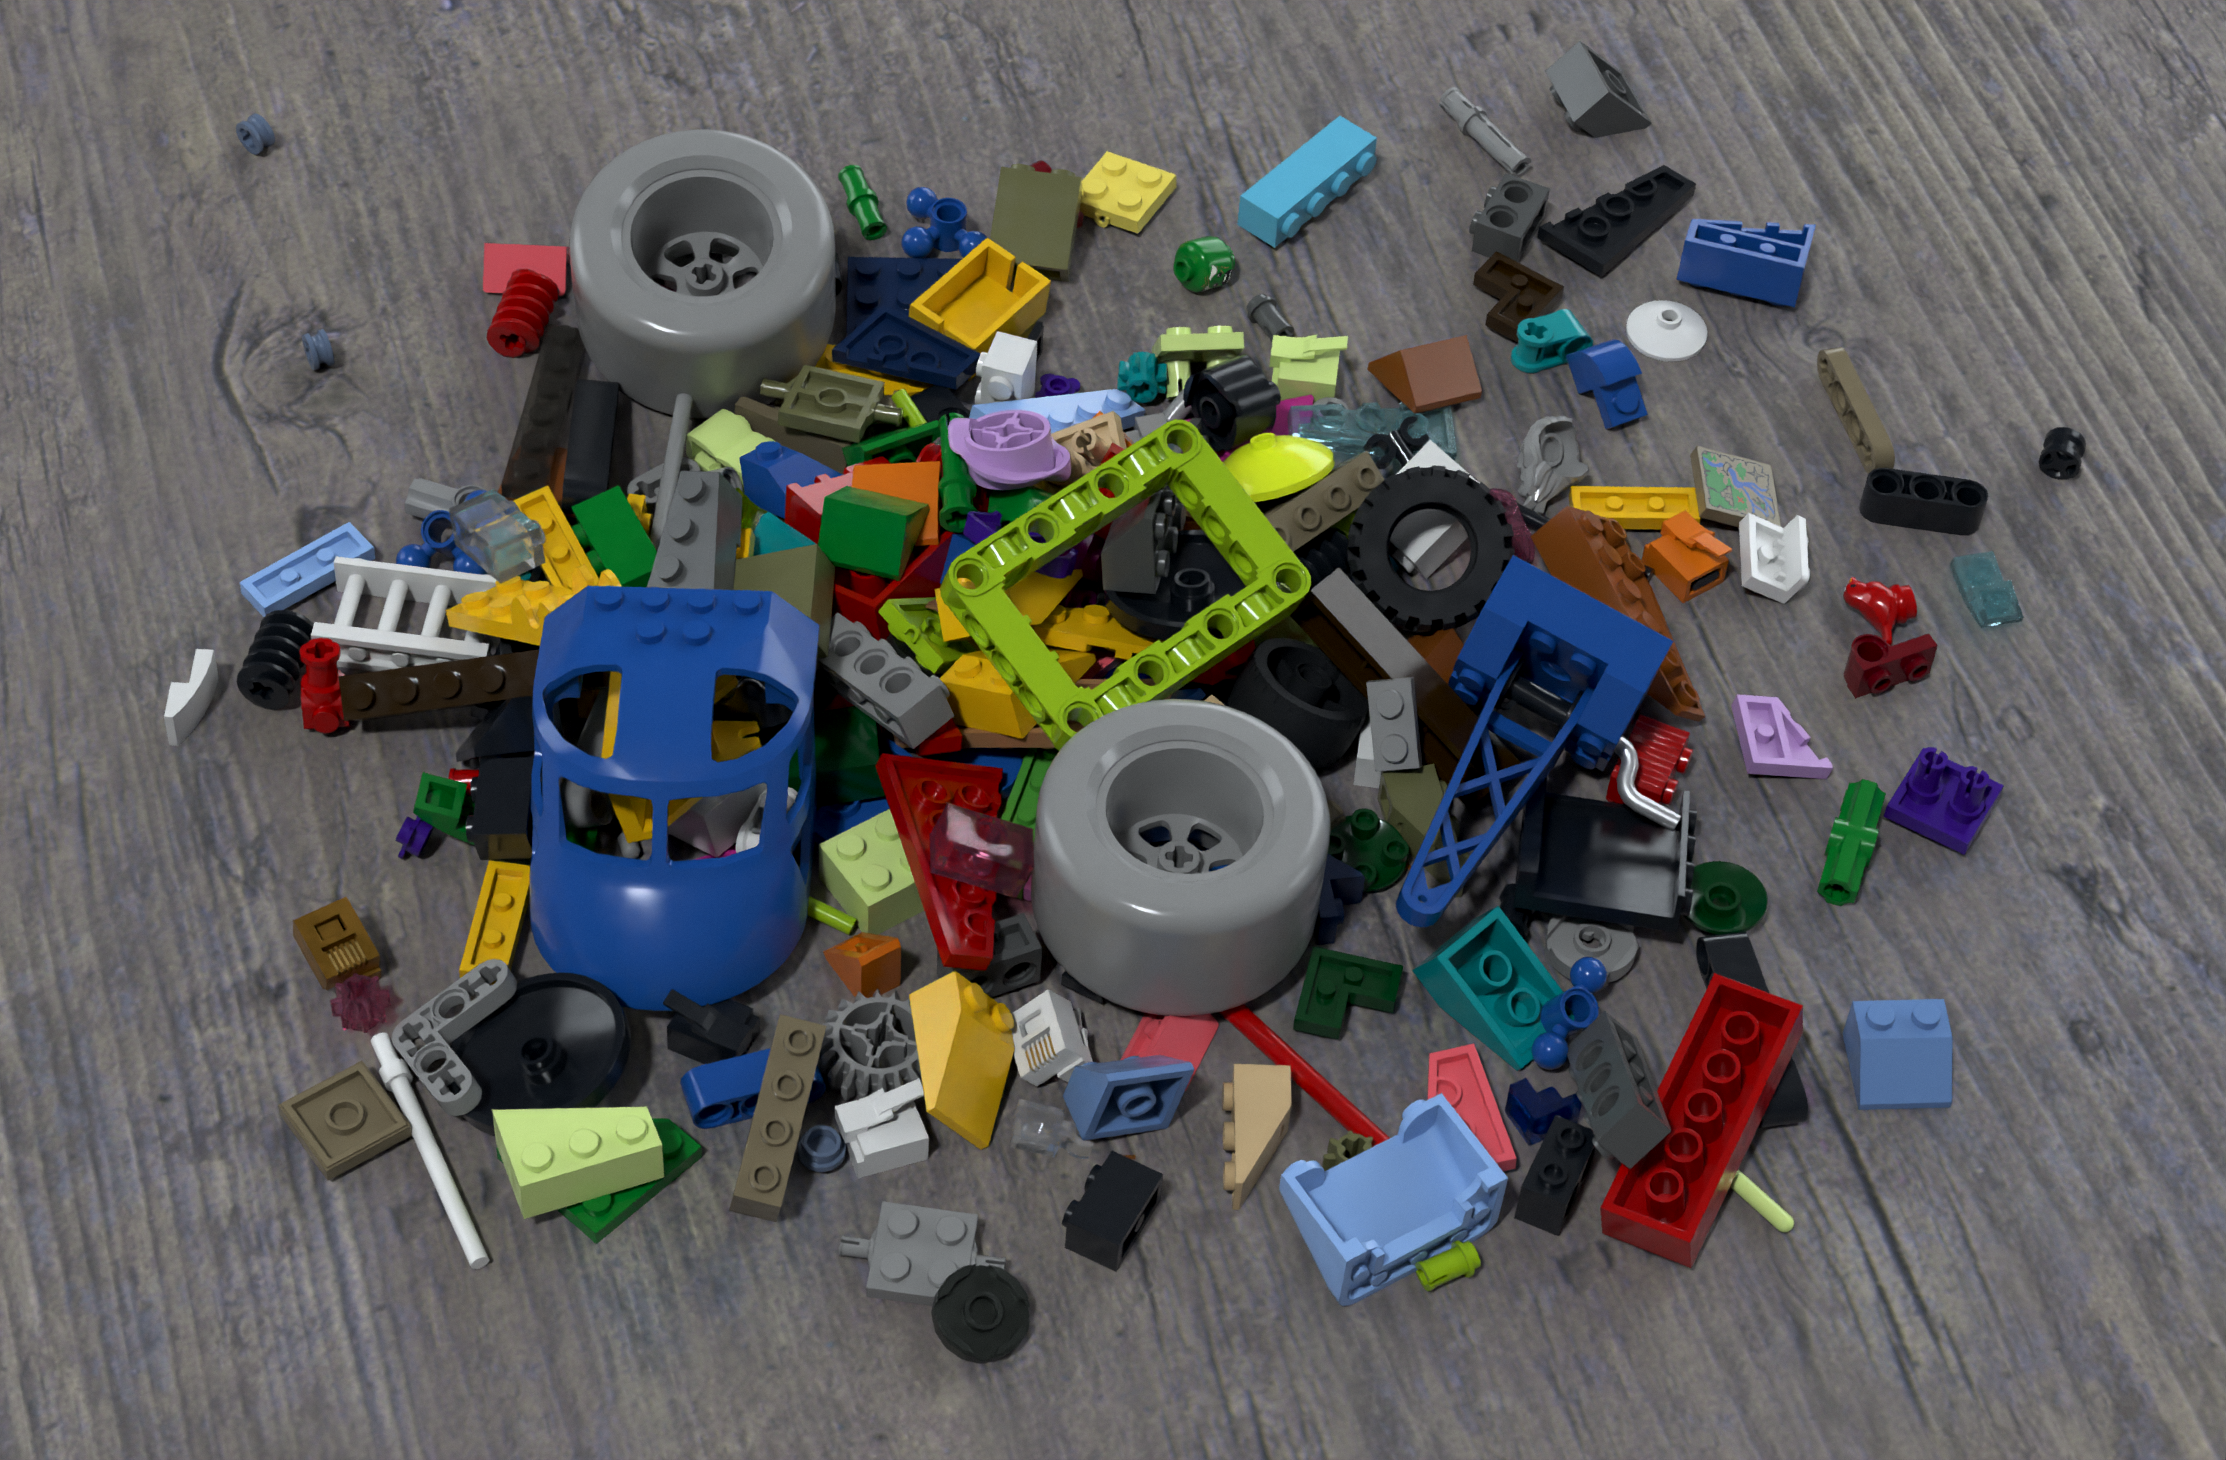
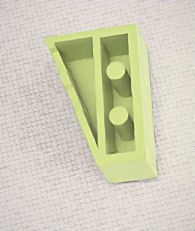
M647 1107L492 1110L496 1144L523 1219L664 1178L662 1143Z

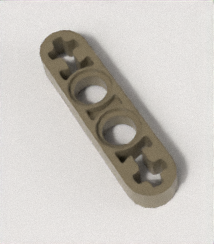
M1842 347L1819 351L1817 369L1820 380L1865 471L1869 474L1877 468L1893 469L1895 454L1892 442L1847 352Z

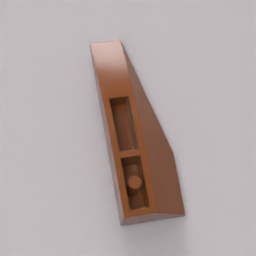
M1567 505L1530 536L1553 577L1673 640L1652 587L1643 573L1646 570L1645 565L1635 553L1631 552L1625 541L1627 534L1615 519H1607L1595 515L1589 510L1583 511ZM1673 640L1647 694L1674 715L1700 722L1705 718L1699 702L1700 698L1692 686Z

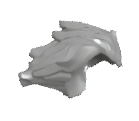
M1547 416L1537 420L1530 427L1520 447L1521 452L1516 461L1518 462L1517 467L1521 471L1520 480L1522 483L1518 492L1521 497L1526 498L1523 506L1533 509V511L1539 514L1544 513L1548 500L1576 483L1581 482L1588 475V465L1579 462L1580 452L1572 418Z

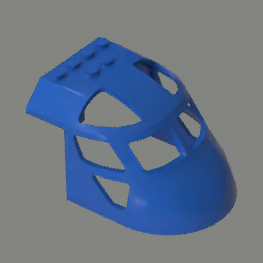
M587 586L544 618L534 678L532 703L534 762L531 774L533 835L529 875L531 931L542 957L556 973L580 974L600 982L614 994L622 1007L652 1011H673L663 1005L664 1000L672 989L700 1006H706L707 1003L711 1005L739 995L761 983L786 961L794 951L805 928L809 906L817 815L813 693L820 632L819 624L773 591ZM617 671L622 674L617 731L613 755L605 759L589 755L563 739L554 726L553 705L563 698H580L584 674ZM723 674L737 675L765 682L766 703L785 705L793 711L788 723L765 746L737 759L716 762L712 759L711 740L717 678ZM798 748L801 785L795 802L787 813L789 764ZM564 777L578 786L602 793L651 800L653 805L652 854L650 858L639 860L598 854L569 842L566 839L560 795V778ZM761 783L767 785L759 844L756 847L720 858L673 861L668 855V804L670 800L721 796L745 791ZM801 830V860L799 869L791 849Z

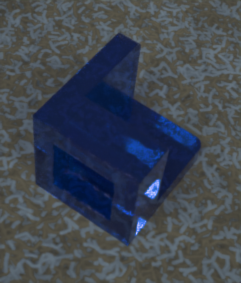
M1527 1078L1510 1084L1504 1112L1528 1146H1532L1544 1140L1555 1115L1578 1123L1582 1102L1576 1093L1562 1098L1554 1087H1548L1536 1092Z

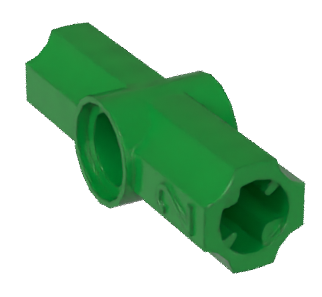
M1862 779L1856 783H1849L1848 789L1845 791L1840 808L1841 812L1839 818L1835 817L1824 854L1827 856L1817 890L1827 903L1842 906L1846 903H1854L1856 896H1858L1864 875L1863 871L1865 867L1868 868L1878 836L1879 829H1876L1886 795L1875 782Z

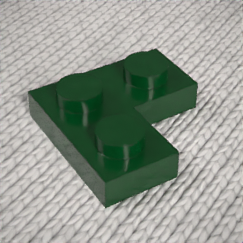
M1313 946L1294 1019L1293 1030L1339 1040L1347 1003L1393 1013L1403 966Z

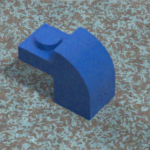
M1612 339L1566 355L1578 394L1593 390L1605 429L1648 415L1635 377L1642 374L1636 358L1624 343Z

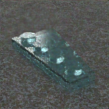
M1378 402L1362 403V406L1357 410H1347L1342 404L1291 406L1287 417L1289 435L1320 442L1331 451L1343 452L1345 454H1361L1365 452L1363 447L1371 436L1375 434L1387 435L1398 429L1405 418L1416 416L1418 421L1414 427L1408 429L1411 437L1420 438L1422 435L1427 434L1429 440L1434 442L1454 461L1457 455L1451 405L1416 414L1402 402L1399 408L1382 409ZM1374 447L1368 451L1370 456H1385V452L1379 447ZM1420 450L1412 452L1416 455Z

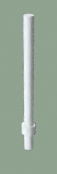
M387 1033L376 1034L372 1037L371 1044L381 1064L379 1074L386 1089L394 1093L403 1116L411 1125L414 1141L471 1268L480 1269L488 1264L489 1258L410 1084L413 1080L412 1074L406 1061L399 1059Z

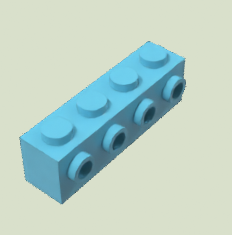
M1338 116L1240 196L1237 225L1274 248L1287 237H1293L1304 223L1312 217L1319 216L1327 204L1337 196H1343L1348 191L1350 185L1361 176H1367L1373 170L1377 160L1375 156L1377 137L1342 116Z

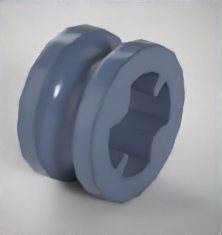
M254 113L248 117L247 121H241L236 125V133L240 142L252 154L257 155L261 153L264 147H270L275 142L272 128L259 114Z
M324 329L317 330L316 336H310L309 333L302 335L304 351L312 370L319 369L322 363H326L328 366L334 365L333 350Z

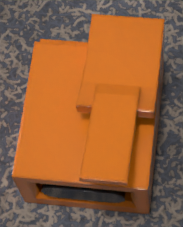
M1686 510L1663 521L1660 531L1662 537L1644 546L1642 562L1654 569L1653 574L1682 603L1724 582L1729 562L1725 555L1732 551V548L1714 537L1715 532L1700 525Z

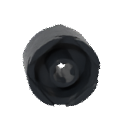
M1244 354L1191 375L1186 381L1183 399L1185 408L1191 406L1194 417L1201 418L1202 435H1208L1210 447L1218 452L1221 450H1232L1249 443L1250 439L1256 435L1270 433L1275 424L1276 405L1280 403L1281 396L1277 385L1272 381H1268L1262 371L1254 364L1253 360Z

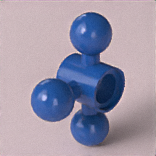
M918 187L909 193L906 200L909 213L918 219L930 218V228L925 229L916 226L904 233L901 245L903 251L909 257L924 258L930 254L934 247L943 252L959 250L960 255L964 258L983 240L988 238L979 231H966L967 208L962 201L955 198H942L938 200L934 191L927 187Z
M476 490L465 498L463 504L464 511L457 517L445 510H437L427 515L421 525V536L425 543L422 545L409 544L404 546L397 554L396 564L430 568L431 557L439 552L446 557L455 558L453 563L454 571L481 575L487 574L488 562L485 556L477 550L470 549L473 543V532L469 526L473 523L487 524L496 517L498 502L495 496L486 490ZM453 526L452 536L442 543V533L446 528Z
M1583 957L1577 960L1570 970V980L1574 987L1550 999L1541 1009V1023L1546 1033L1539 1035L1534 1040L1531 1052L1534 1061L1544 1069H1556L1562 1066L1568 1058L1567 1054L1569 1051L1565 1039L1579 1031H1584L1598 1017V1003L1593 993L1598 992L1605 985L1607 971L1603 963L1596 958ZM1565 1005L1573 1012L1574 1021L1567 1016Z

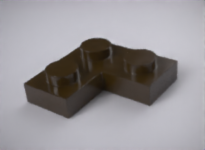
M1497 251L1475 272L1473 280L1474 286L1501 299L1487 313L1485 326L1516 342L1519 341L1516 335L1518 324L1528 318L1547 315L1562 299L1564 286Z

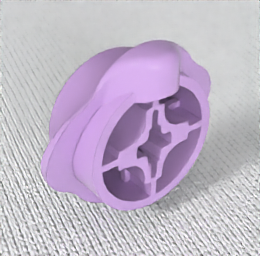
M1005 410L990 413L978 419L953 418L949 422V446L953 452L960 455L966 461L969 475L981 487L994 490H1013L1025 488L1041 481L1064 482L1070 478V453L1053 439L1050 422L1041 414L1026 410Z

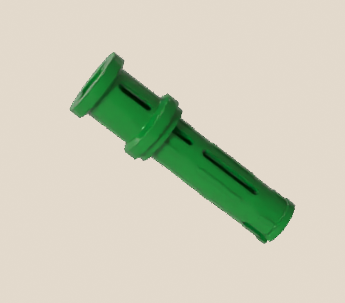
M949 413L950 421L953 418H965L959 413ZM943 415L938 422L943 477L938 482L939 496L943 504V508L939 513V521L945 530L961 533L964 530L968 512L977 511V508L973 506V498L976 495L977 486L969 475L966 461L960 455L953 452L949 446L947 416Z

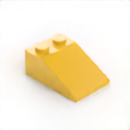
M1045 645L1050 652L1055 650L1059 655V664L1074 683L1096 662L1094 654ZM982 650L963 654L939 678L949 690L950 696L947 698V701L953 711L954 717L952 719L956 725L1023 739L1037 724Z
M953 971L909 994L926 1111L982 1150L988 1147L1015 1049L1011 1030L1014 1027V1020L1005 1004L998 1003L987 995L977 983H971L957 971Z

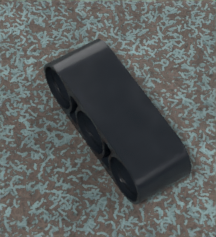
M1877 468L1868 474L1859 509L1865 519L1877 524L1954 535H1971L1979 529L1989 495L1982 484L1969 479L1891 468Z

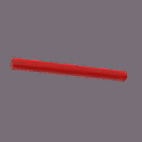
M1243 1004L1219 1012L1275 1065L1291 1066V1079L1347 1131H1352L1366 1138L1371 1136L1373 1138L1372 1147L1390 1138L1247 1006Z

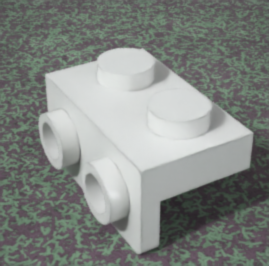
M1748 513L1739 522L1742 586L1785 604L1797 591L1805 588L1810 578L1806 519L1797 515L1783 528Z

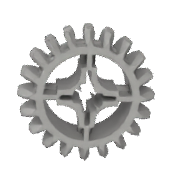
M877 988L873 997L866 998L858 991L855 1003L841 999L838 1011L828 1010L825 1023L821 1024L827 1027L818 1061L822 1077H827V1083L831 1091L841 1089V1095L844 1101H847L854 1096L859 1097V1099L864 1098L881 1088L886 1093L920 1078L922 1083L910 999L904 1002L900 1001L897 990L890 997H882Z

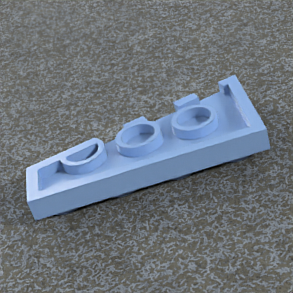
M1118 389L972 405L969 418L978 419L984 415L1005 410L1032 411L1047 418L1050 422L1051 433L1092 419L1099 411L1103 414L1114 411L1120 416L1124 430L1135 426V417L1144 416L1145 409L1131 400L1127 393Z

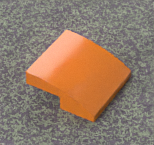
M940 461L854 465L852 487L929 504L930 510L915 546L939 545L941 529L939 513L941 508L938 482L942 478Z

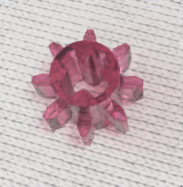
M354 973L343 984H335L337 998L330 1000L332 1016H341L343 1030L351 1028L368 1033V1030L375 1027L378 1022H386L385 1008L391 1006L389 990H380L379 977L374 976L370 978Z

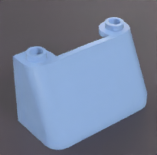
M1442 1093L1427 1101L1420 1099L1410 1104L1402 1113L1403 1120L1397 1135L1325 1172L1317 1161L1306 1162L1305 1160H1299L1291 1164L1281 1174L1280 1193L1329 1291L1342 1306L1355 1304L1416 1272V1262L1424 1261L1450 1249L1452 1242L1456 1240L1462 1243L1466 1241L1472 1243L1485 1235L1499 1218L1508 1177Z

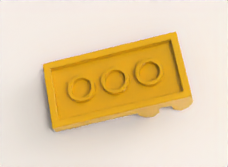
M585 564L573 570L572 589L551 586L547 581L531 582L521 580V577L516 575L503 577L495 582V587L485 592L467 594L461 598L462 603L445 610L449 627L540 646L545 616L585 587L595 586L594 579ZM610 569L601 572L598 582L599 586L622 587L618 578Z

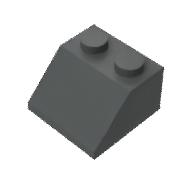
M1581 41L1576 43L1545 71L1553 84L1549 88L1550 92L1559 103L1565 106L1567 111L1564 113V117L1577 131L1584 129L1595 138L1645 129L1652 124L1624 73Z

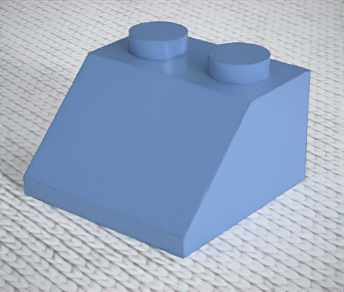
M1944 999L1852 1001L1842 1034L1858 1110L1950 1108L1952 1104L1953 1037Z
M1163 1055L1131 1056L1124 1060L1104 1063L1088 1062L1081 1066H1075L1064 1091L1063 1098L1083 1141L1167 1129L1195 1069L1191 1062Z

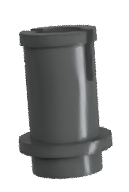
M1259 294L1247 304L1248 319L1253 323H1258L1270 338L1271 343L1273 335L1292 337L1294 328L1276 308V300L1271 296L1267 297L1265 294Z

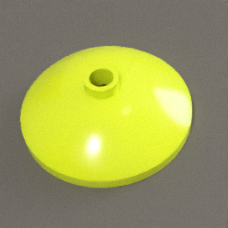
M1262 433L1250 439V443L1236 449L1223 461L1253 502L1271 500L1305 489L1327 476L1335 465L1332 451L1320 442L1294 435L1275 436L1274 433Z

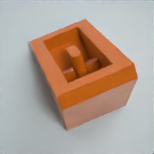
M861 932L823 951L828 963L854 997H856L858 991L866 998L873 997L877 988L881 994H884L900 986L901 944L896 937Z

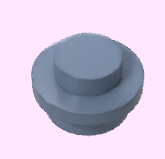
M818 1125L810 1128L798 1143L799 1160L806 1168L812 1171H831L843 1162L846 1155V1145L842 1136L829 1126Z

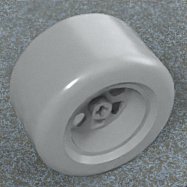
M710 129L677 131L648 139L619 154L598 172L583 192L573 216L569 236V254L577 325L582 342L592 362L609 382H619L618 389L620 392L646 407L671 415L674 412L676 396L678 394H688L693 398L690 418H710L721 409L729 410L735 414V404L740 397H748L768 405L776 401L777 398L760 395V387L764 378L788 383L799 375L803 365L816 366L828 344L835 319V232L831 214L820 189L810 175L788 155L758 139L738 133ZM710 253L725 254L734 258L728 263L722 264L710 259ZM689 254H693L695 258L694 261L683 267L670 262ZM747 272L757 273L753 279L737 289L734 288L733 279L736 276ZM659 278L673 281L676 284L677 291H670L654 282L653 279Z
M1192 699L1153 700L1120 708L1089 723L1070 738L1054 757L1039 791L1031 876V901L1035 921L1046 947L1068 974L1095 994L1129 1009L1164 1016L1205 1015L1238 1007L1263 995L1282 981L1296 966L1304 954L1315 928L1331 831L1330 813L1321 781L1303 753L1276 729L1258 718L1225 705ZM1156 841H1170L1160 847H1153L1149 844ZM1191 843L1208 848V850L1200 851ZM1228 865L1221 869L1209 872V870L1213 867Z

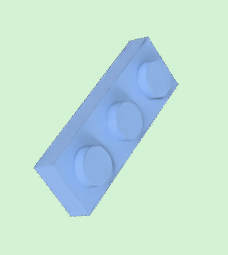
M348 522L240 582L241 594L265 617L270 612L290 607L336 581L333 563L335 556L372 561L375 559L374 547Z

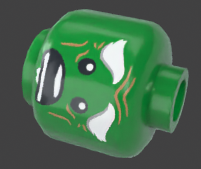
M1205 236L1189 240L1181 244L1176 251L1173 265L1174 274L1181 284L1191 292L1199 293L1219 288L1227 284L1231 278L1235 266V257L1231 248L1218 237Z

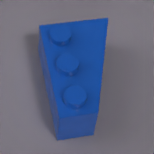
M1691 219L1676 280L1688 282L1695 287H1709L1726 291L1734 296H1748L1765 300L1773 305L1795 307L1813 240L1815 224H1804L1801 231L1780 230L1779 223L1766 222L1765 229L1742 228V221Z

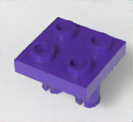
M1923 748L1887 804L1883 817L1965 855L2000 798L2004 785L1989 779V775L1984 770L1979 774L1977 773V767H1964L1949 760L1943 751L1939 755L1936 754L1937 748Z

